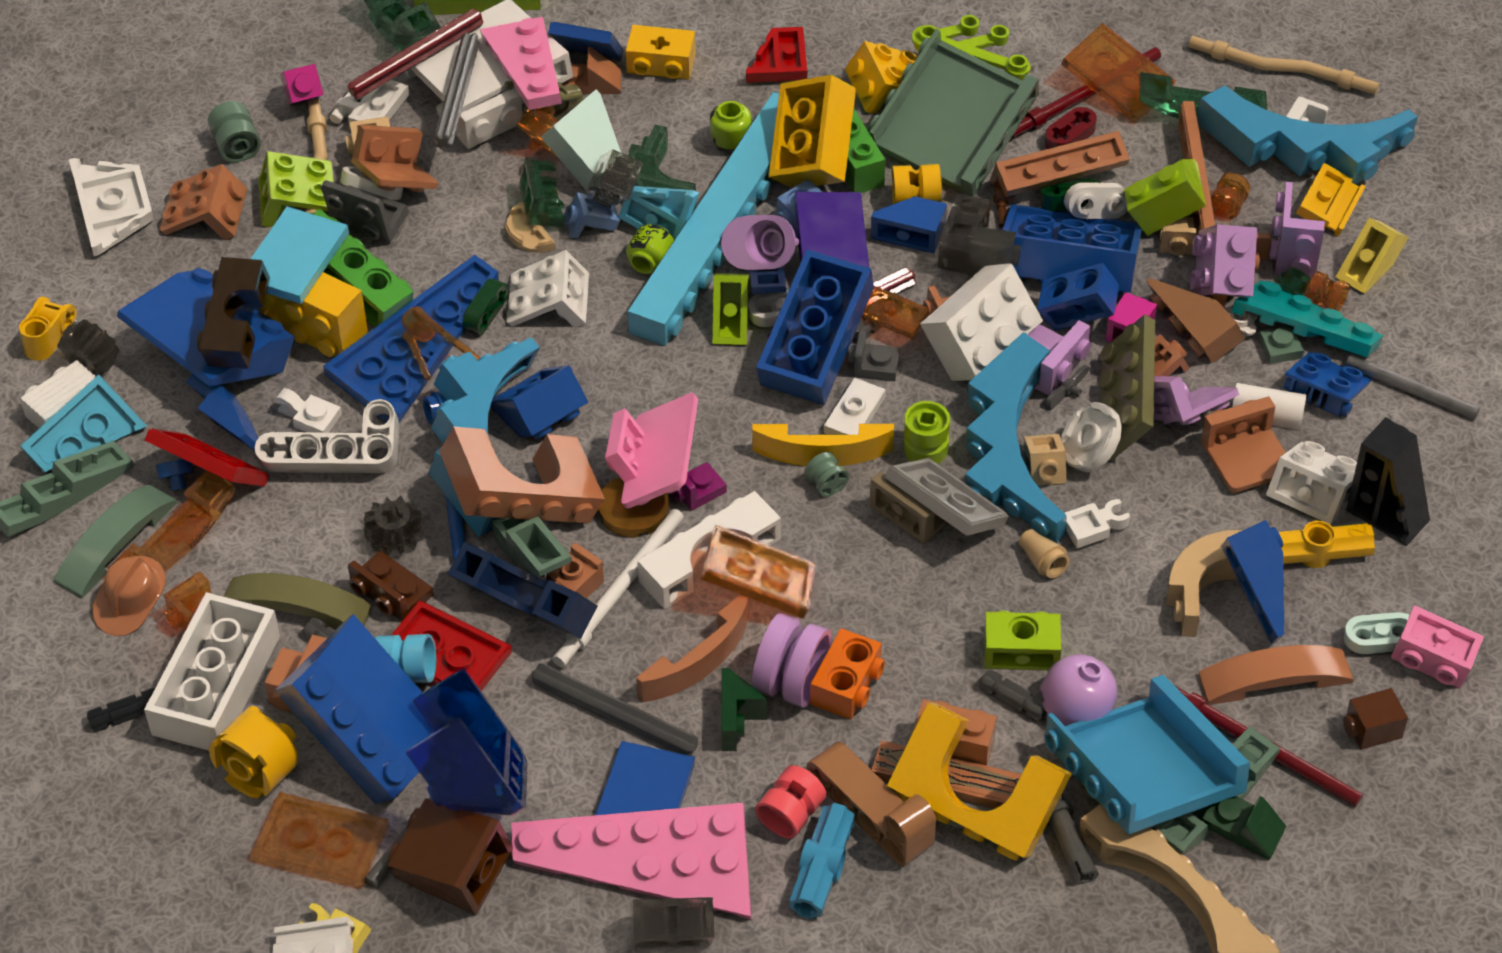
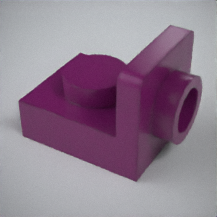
M705 462L688 471L685 484L679 490L673 492L672 495L676 501H683L693 511L727 493V484L711 465Z

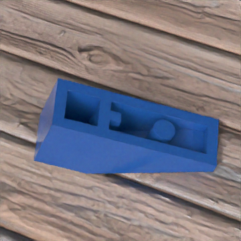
M1264 520L1227 537L1222 543L1221 548L1266 636L1272 644L1284 635L1283 551L1281 549L1283 541L1275 527L1270 528L1267 520Z

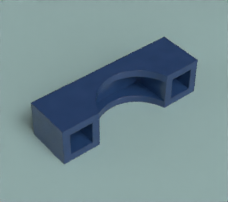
M464 542L447 573L465 586L579 639L582 638L598 607L581 594L551 580L545 581L467 542Z

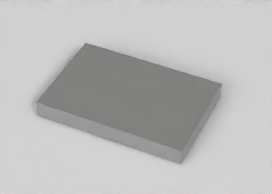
M929 458L890 466L885 475L886 479L966 536L1003 527L1009 517L1005 511L981 494L975 492L971 487Z

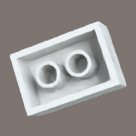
M1011 263L984 266L922 321L920 325L952 381L972 380L1023 332L1028 335L1043 320Z

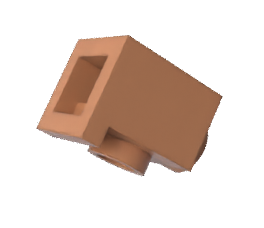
M575 542L569 552L572 562L547 573L546 577L547 581L551 580L587 598L604 583L603 561Z

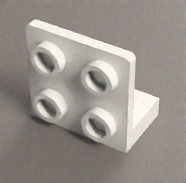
M567 250L548 256L539 262L513 272L510 278L507 323L513 327L556 309L558 315L565 318L573 327L586 324L589 272Z
M1311 441L1300 442L1280 457L1266 496L1331 525L1336 520L1347 489L1352 486L1357 462L1346 456L1336 457L1329 454L1318 443Z

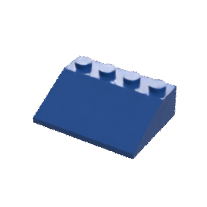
M1011 204L1000 237L997 265L1012 263L1020 279L1024 277L1034 278L1039 283H1043V279L1104 263L1119 284L1118 295L1124 292L1131 293L1142 228L1134 221L1080 219L1073 216L1070 212L1049 211L1043 208Z
M201 268L176 273L118 310L117 317L208 386L283 372L295 338L283 329L281 323L271 320L261 313L258 307H247L240 310L233 319L248 321L256 337L249 369L208 366L202 353L197 349V338L199 332L204 331L206 322L205 305L208 300H211L213 294V274Z
M354 614L350 615L274 690L375 804L394 799L420 772L452 727L447 720L440 719L432 714L430 700Z

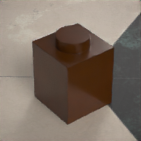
M1389 688L1350 699L1343 723L1347 735L1350 738H1355L1359 748L1362 750L1402 739L1408 717L1393 689Z

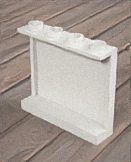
M505 0L481 12L483 25L469 33H476L480 44L461 113L512 89L504 86L506 81L512 80L504 73L499 60H495L490 47L485 45L480 33V29L531 18L512 0ZM547 33L557 82L563 83L574 77L569 52ZM461 38L407 70V77L411 79L418 76L444 102Z

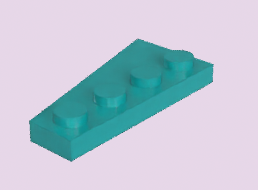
M1260 280L1254 285L1253 296L1238 297L1234 301L1231 310L1232 313L1243 316L1245 310L1261 315L1259 322L1273 326L1274 322L1291 325L1294 329L1293 333L1304 337L1324 336L1323 342L1325 344L1367 358L1378 349L1383 335L1375 332L1372 326L1348 320L1339 311L1319 307L1313 304L1309 298L1303 295H1293L1281 290L1278 284L1271 281Z

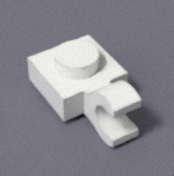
M283 388L276 397L277 401L282 402L278 412L293 417L294 428L304 432L329 433L342 415L340 406L310 395L306 401H303L294 391Z

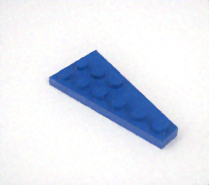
M473 255L323 366L325 376L365 407L373 400H386L393 406L400 423L465 330L463 328V318L469 304L489 278L499 281L498 271L477 255ZM387 414L378 415L385 423L390 418Z

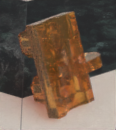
M526 105L521 118L516 124L518 128L532 138L528 144V148L532 151H535L541 145L555 155L541 138L544 133L558 122L553 117L555 113L553 105L529 110Z

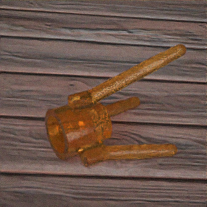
M413 307L402 317L401 324L406 330L402 338L409 344L425 380L429 381L431 374L416 341L427 342L436 333L462 353L471 352L476 360L481 358L440 326L422 307Z

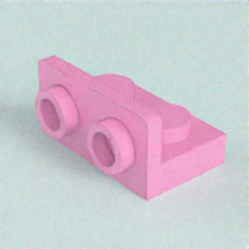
M1414 605L1391 658L1402 663L1405 667L1429 675L1443 684L1461 688L1473 666L1484 636Z

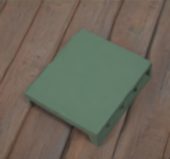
M936 29L930 38L926 37L921 43L918 58L914 64L909 63L902 74L901 84L897 90L892 89L885 101V109L881 115L874 116L869 125L868 132L879 150L907 165H911L917 170L922 164H939L942 183L974 197L1039 95V79L1026 74L1022 81L942 41L941 32Z

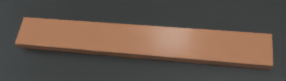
M1183 101L1178 119L1183 159H1195L1197 161L1206 202L1205 207L1192 213L1196 236H1198L1200 230L1214 226L1215 220L1194 101ZM1213 295L1208 297L1217 300L1225 309L1227 296Z

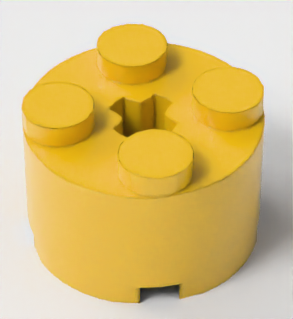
M249 706L209 745V755L216 769L222 765L228 775L224 779L229 785L251 798H259L262 794L265 797L298 764V752L293 743L296 739V734L287 724H277L274 720L264 715L259 708Z

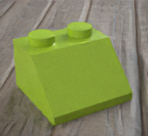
M1182 159L1143 180L1136 181L1124 189L1128 212L1147 236L1206 206L1199 167L1195 159Z

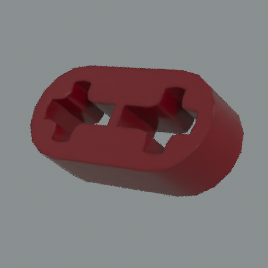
M1086 107L1072 109L1046 129L1045 147L1050 149L1088 139L1094 134L1096 129V113Z

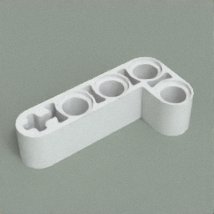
M382 399L373 400L364 408L362 433L269 432L258 438L255 443V453L263 467L270 472L387 473L395 467L398 459L399 421L393 406L389 402ZM380 414L390 416L384 425L378 426L373 424L375 417ZM308 447L317 448V452L313 457L309 459L300 457L304 449ZM345 447L353 449L352 454L348 458H336V453L340 449ZM273 448H278L279 451L274 452V457L269 458L267 454H272ZM377 448L388 449V453L384 458L378 460L371 458L373 451Z

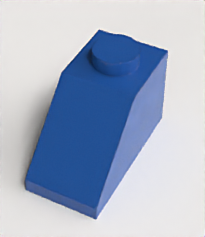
M914 196L874 211L871 216V239L935 254L946 227L947 204Z

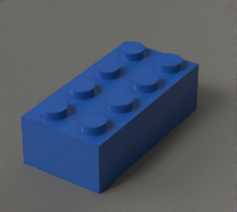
M806 249L756 366L761 386L818 404H826L874 289L871 268Z

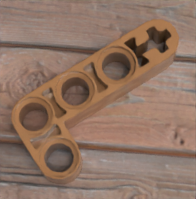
M840 741L835 742L807 762V770L820 780L826 790V794L835 803L846 806L849 811L854 813L855 823L898 865L905 866L934 844L936 816L929 803L917 794L903 801L844 743Z

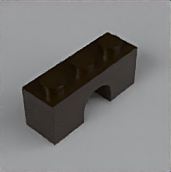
M221 257L219 270H215L212 277V298L205 305L206 322L204 331H200L197 338V349L202 353L208 366L249 369L256 337L248 321L234 320L233 318L244 308H263L270 276L262 260Z

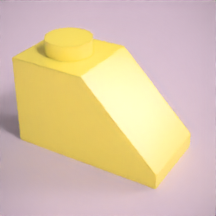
M1368 218L1335 277L1365 294L1394 265L1409 237L1381 221Z

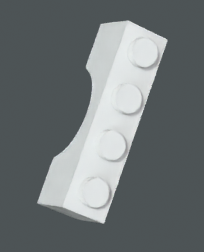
M753 491L743 498L734 500L728 507L715 515L705 517L701 523L688 531L678 533L671 541L656 550L646 552L642 558L637 560L639 582L663 609H666L694 592L693 569L700 559L719 550H736L754 556L781 539V518Z

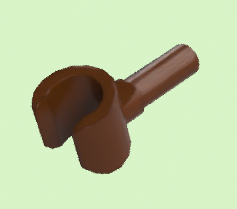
M1000 185L994 189L993 202L998 210L999 228H1003L1006 221V204L1014 203V195L1005 197Z

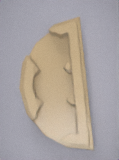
M521 201L512 207L505 223L509 241L518 249L527 252L543 253L554 250V240L525 204Z

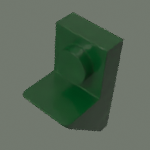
M722 668V751H737V737H745V720H767V699L731 669Z
M1237 796L1209 805L1201 820L1208 825V829L1268 860L1271 859L1286 829L1285 823L1262 796L1258 797L1254 805Z

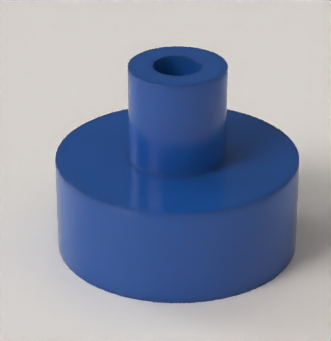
M184 459L156 465L158 478H170L172 491L186 489L184 475L194 473L193 464Z

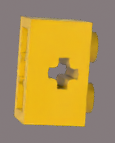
M632 25L626 47L627 73L690 80L696 55L695 31Z

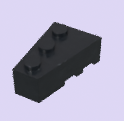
M1385 417L1361 443L1346 511L1405 546L1430 521L1417 435L1410 432L1406 427L1398 425Z

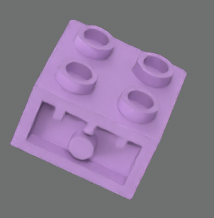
M1154 376V420H1161L1163 424L1175 421L1180 422L1181 425L1191 424L1201 419L1200 414L1207 410L1216 411L1229 406V400L1240 394L1237 388L1204 386L1189 392L1187 385L1182 381L1181 377Z

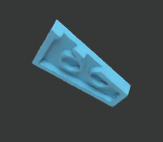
M96 375L19 447L41 471L46 472L53 468L54 461L118 440L147 427V425L100 375Z

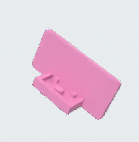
M694 393L686 394L638 415L635 420L626 408L613 413L605 459L608 467L612 471H616L624 481L621 503L625 508L644 505L653 498L679 490L685 484L698 406V398Z

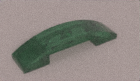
M1140 72L1139 100L1152 109L1179 119L1180 107L1183 101H1194L1197 116L1201 98L1211 93L1209 91L1172 86L1171 76ZM1234 87L1233 91L1239 96L1267 110L1266 91Z

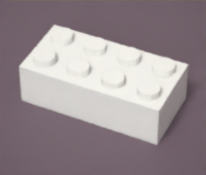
M205 593L144 709L152 736L209 751V745L242 713L280 638L275 610Z

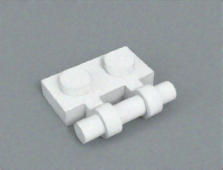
M390 80L360 98V102H357L359 99L351 96L348 89L345 97L339 98L333 105L334 111L330 114L329 118L335 124H340L344 118H348L349 127L352 121L387 116L390 120L409 96L408 85Z

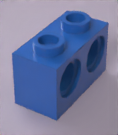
M1104 263L1043 279L1037 310L1052 330L1055 331L1072 327L1078 320L1086 323L1112 316L1115 312L1119 284Z

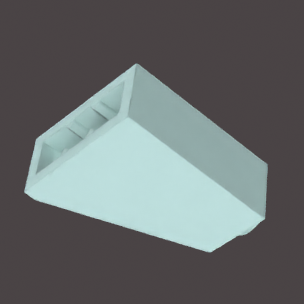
M596 89L541 136L543 141L584 189L593 196L601 190L605 194L609 193L621 182L617 176L626 169L601 94Z

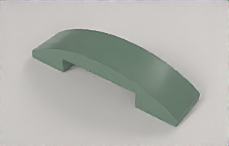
M150 484L140 487L121 498L107 509L78 540L59 568L54 578L55 583L83 598L106 575L104 566L147 523L155 526L177 504V500Z
M1250 726L1232 744L1250 762L1247 791L1237 795L1241 799H1244L1280 752V747ZM1208 806L1159 823L1153 828L1158 829L1165 836L1167 843L1179 853L1185 854L1212 832V830L1207 828L1208 825L1201 821Z

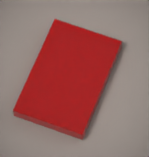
M152 428L148 430L144 440L230 482L265 486L270 476L268 472L185 433Z
M421 600L418 601L391 634L400 635L402 641L405 640L407 635L430 634L435 642L437 663L435 677L429 684L437 688L443 685L449 686L457 692L469 690L479 695L512 653V645Z

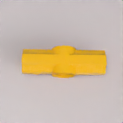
M1315 520L1306 524L1303 530L1279 532L1283 541V547L1281 548L1283 551V564L1302 562L1311 568H1321L1326 566L1331 559L1374 555L1375 551L1374 532L1372 526L1368 525V523L1332 527L1327 522Z

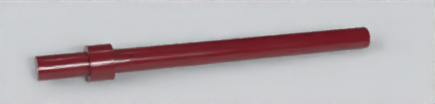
M1154 47L1041 109L1036 107L1028 111L1012 138L1029 129H1038L1046 124L1047 119L1161 58L1160 50Z
M1175 686L1214 726L1238 739L1248 728L1206 704L1207 699L1195 692L1189 694ZM1277 745L1280 747V752L1274 759L1276 762L1352 806H1358L1364 794Z

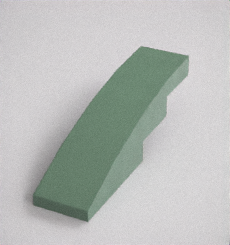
M114 441L54 461L52 473L21 483L19 495L0 501V530L9 537L62 513L133 467V460Z

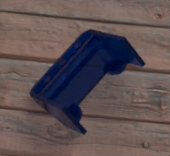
M464 667L413 699V703L431 726L434 733L406 750V754L428 783V793L438 807L444 805L449 810L511 816L526 807V756L516 739Z

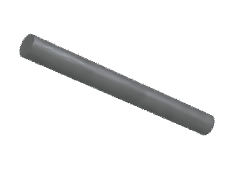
M1351 354L1346 361L1345 366L1354 367L1365 376L1472 420L1476 419L1480 411L1478 406Z

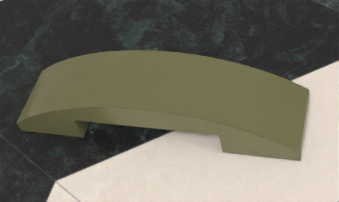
M254 573L233 577L224 595L226 598L277 611L323 619L326 627H332L334 630L353 614L365 626L372 610V604L348 591L314 579L288 574Z

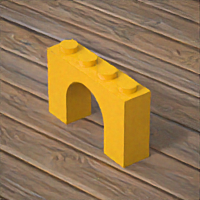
M927 703L887 786L895 790L896 794L903 801H906L915 794L920 795L933 809L936 820L948 825L952 820L964 826L963 834L982 843L986 838L998 844L996 851L1010 859L1017 861L1019 856L1023 858L1031 857L1072 773L1038 755L1030 756L1013 793L1004 804L991 811L973 809L956 796L950 785L948 775L950 759L969 720L937 703Z

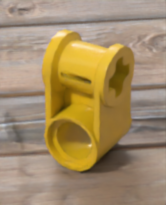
M44 296L39 297L35 301L33 308L19 325L24 353L27 358L40 361L49 358L54 353L64 336L70 332L75 324L77 312L74 305L65 304L63 306L52 303L49 298Z

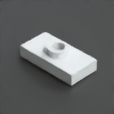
M854 378L824 424V434L858 435L859 424L870 423L886 397V389Z

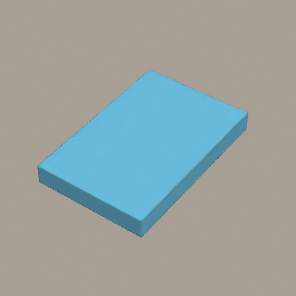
M287 206L251 257V259L262 260L270 276L267 294L302 304L348 236V225Z

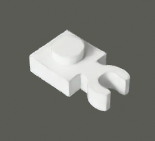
M1120 499L1109 501L1105 508L1100 510L1095 503H1091L1065 512L1067 515L1066 532L1077 549L1109 538L1110 528L1121 530L1129 525V513L1120 516L1114 514L1121 511L1122 502Z

